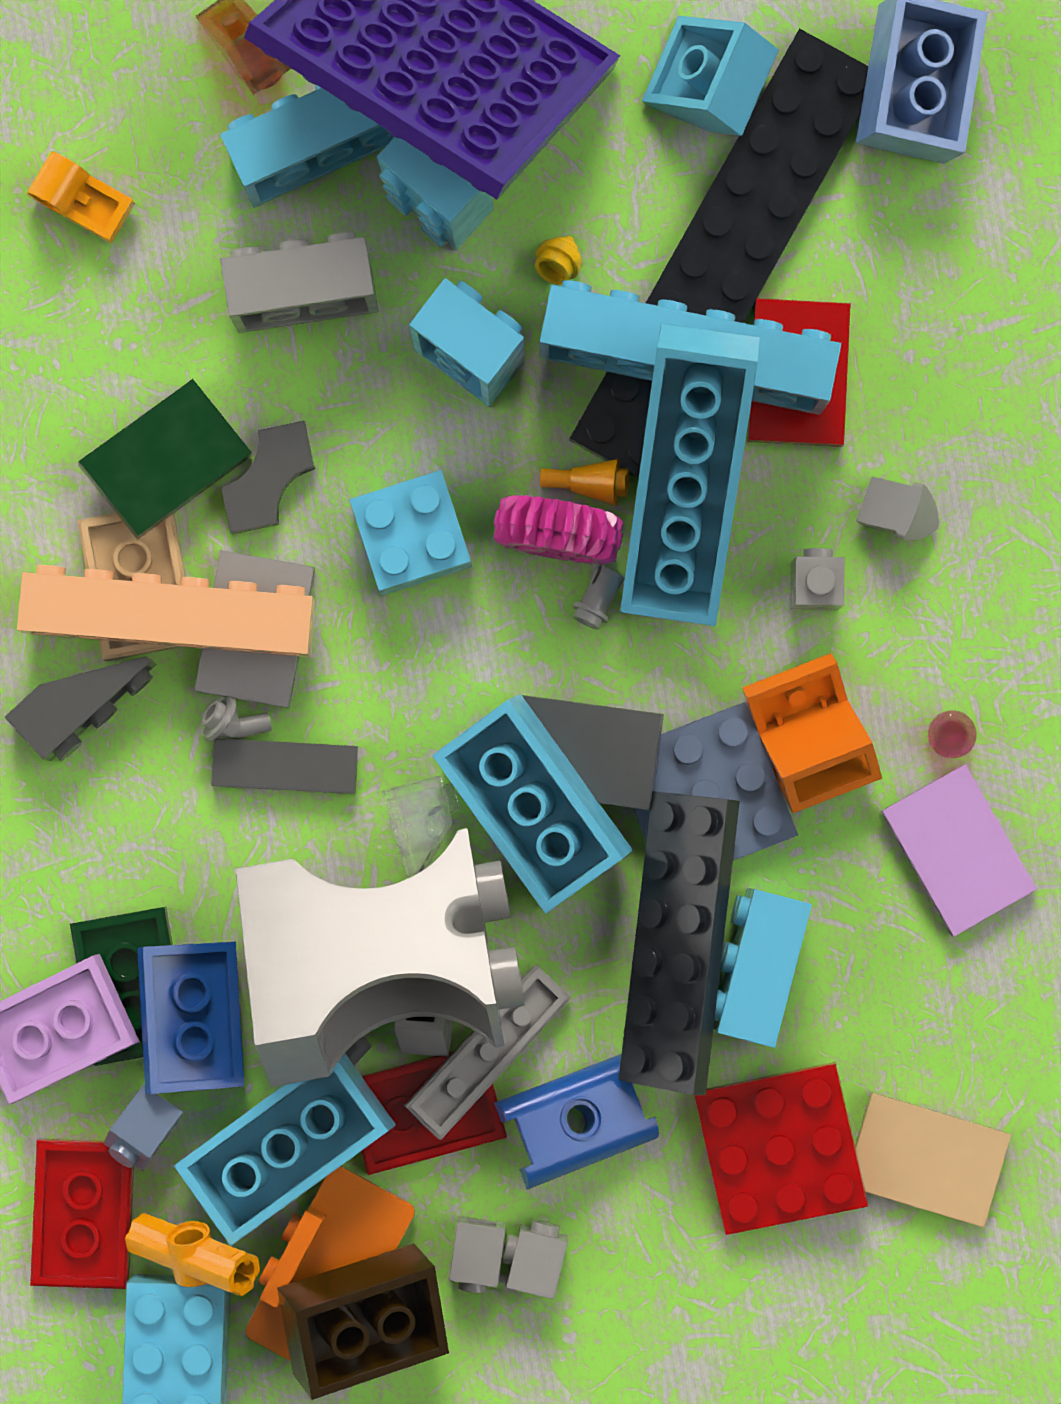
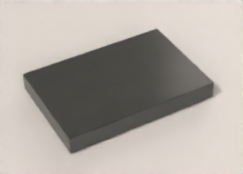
M522 695L598 803L650 810L652 791H654L664 714Z

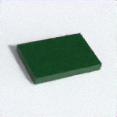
M192 379L79 460L78 466L138 540L250 458L252 452L194 379Z
M167 907L70 924L76 964L93 955L100 954L140 1041L94 1064V1066L143 1057L137 948L173 945Z

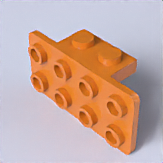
M343 1166L338 1167L327 1175L304 1215L301 1216L294 1213L281 1237L282 1240L288 1242V1245L280 1260L271 1256L258 1280L260 1284L266 1287L259 1298V1304L246 1326L245 1332L247 1337L291 1361L277 1288L397 1249L415 1215L413 1204Z

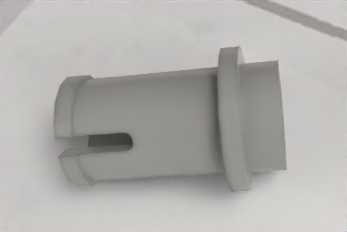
M597 565L581 602L576 601L573 605L574 609H576L573 618L588 627L598 630L602 623L608 622L609 617L606 613L625 578L612 569Z

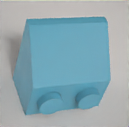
M678 16L642 102L704 130L742 136L779 49L745 22Z

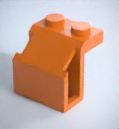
M832 653L742 687L763 746L774 765V768H772L792 813L883 779L873 743L847 699L839 667Z

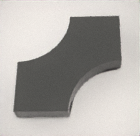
M305 421L258 430V450L252 465L239 479L221 486L230 533L232 535L279 525V503L284 491L298 476L315 469Z

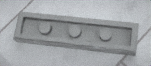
M533 965L521 978L525 1005L499 1010L505 1046L495 1048L485 1037L473 1030L403 1106L438 1140H441L570 1000L571 997L538 965Z

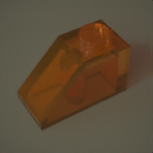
M218 0L196 15L199 23L237 77L253 95L261 89H268L274 86L281 79L282 75L291 68L276 58L267 56L260 48L244 39L249 22L257 14L244 0Z

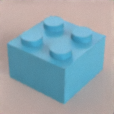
M442 470L349 499L378 590L382 596L472 567Z

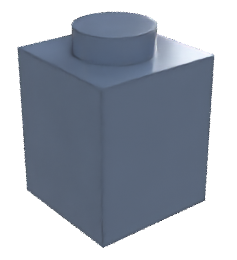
M143 1084L110 1128L104 1144L110 1147L108 1151L116 1161L130 1168L135 1165L143 1171L175 1128L183 1112L158 1094H145V1085Z

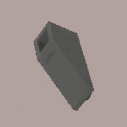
M145 656L40 684L5 716V719L43 760L52 761L57 757L62 761L81 745L82 741L78 736L91 724L97 729L117 712L118 709L113 705L126 692L134 696L152 680L153 676L149 671L157 664Z

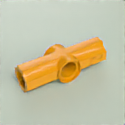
M142 1213L132 1220L130 1231L125 1237L128 1252L171 1268L175 1282L183 1287H198L208 1283L242 1297L254 1288V1281L260 1272L257 1256L213 1240L209 1226L204 1222L188 1221L174 1225L149 1214Z

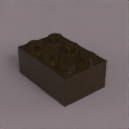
M415 1244L277 1288L293 1375L311 1400L449 1354L435 1266Z

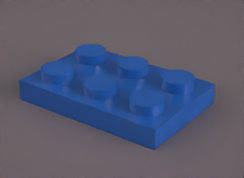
M236 941L137 948L145 1094L244 1087Z

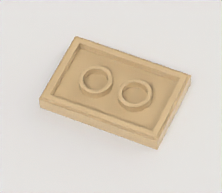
M116 513L77 520L86 569L114 572L113 580L132 581L133 573L155 574L162 576L161 584L180 585L181 577H186L175 513L138 540ZM99 640L103 661L181 647Z
M870 1092L855 1143L865 1191L985 1227L1011 1134Z

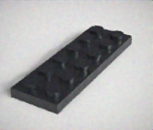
M652 791L619 1071L620 1081L690 1095H706L740 801Z

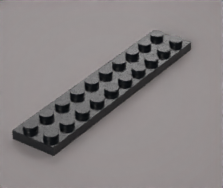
M799 28L754 108L742 136H739L648 297L646 304L658 306L659 300H671L687 305L686 312L706 316L707 310H721L734 314L735 322L744 323L756 298L761 293L861 114L868 72L866 64ZM606 372L569 441L604 461L620 459V468L629 469V475L639 480L652 381Z

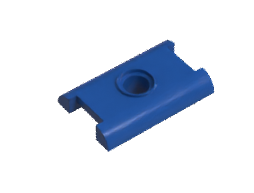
M621 1054L494 1103L501 1122L504 1123L514 1119L531 1163V1165L519 1169L527 1190L659 1137L656 1117L645 1118L633 1084L619 1080ZM571 1108L580 1111L584 1117L585 1125L580 1134L572 1131L568 1126L567 1115Z

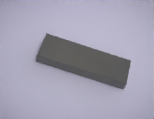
M217 738L214 739L211 786L356 794L358 746Z

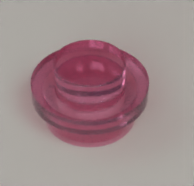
M953 710L945 711L937 715L930 723L928 741L932 749L940 756L958 758L966 755L973 748L976 741V728L973 721L966 714Z

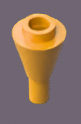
M620 459L573 467L571 470L542 468L540 473V487L570 489L571 492L614 506L618 505L620 497H627L629 491V469L620 468Z

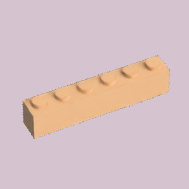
M37 565L36 573L22 572L17 630L25 634L311 657L316 600L313 596H305V587L277 585L276 593L257 592V583L229 581L228 589L209 588V579L181 577L180 585L161 584L162 576L147 573H133L132 581L113 580L114 572L98 569H85L84 577L65 576L66 568L50 565Z

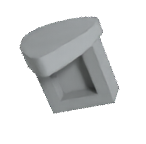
M877 477L871 478L856 520L858 523L865 527L896 534L897 538L911 541L923 539L938 529L939 518L936 503L924 484L915 482L913 486Z

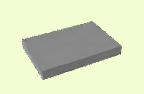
M220 550L213 588L228 589L229 581L257 583V592L276 593L277 585H292L305 587V596H310L315 567ZM202 648L194 691L290 708L299 656Z

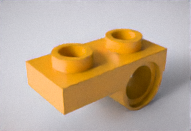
M53 151L48 155L26 193L29 198L111 244L135 204L132 198L94 178L73 161Z

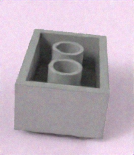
M353 232L332 234L327 237L326 243L308 245V241L303 239L285 241L279 244L280 250L260 252L259 247H243L231 251L232 257L220 258L228 314L238 333L379 312L371 257L366 238H356V234Z

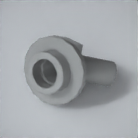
M231 697L224 698L221 702L219 700L213 701L206 709L201 721L202 725L205 726L203 731L204 737L209 740L224 736L231 738L246 737L272 730L268 713L238 718L236 700Z

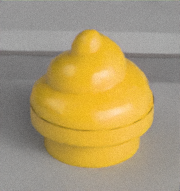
M571 236L545 240L536 250L535 270L541 278L551 284L562 285L564 280L574 279L582 267V257L579 253V248Z

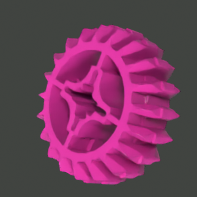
M512 495L502 498L499 509L496 510L493 524L495 527L494 540L505 548L529 553L530 555L591 565L615 562L623 538V533H621L623 521L612 512H606L603 509L589 507L588 505L539 496Z

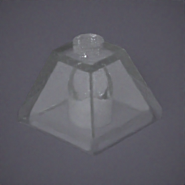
M441 776L382 791L407 879L417 875L433 863L454 824L452 813L460 811L453 784L443 785Z

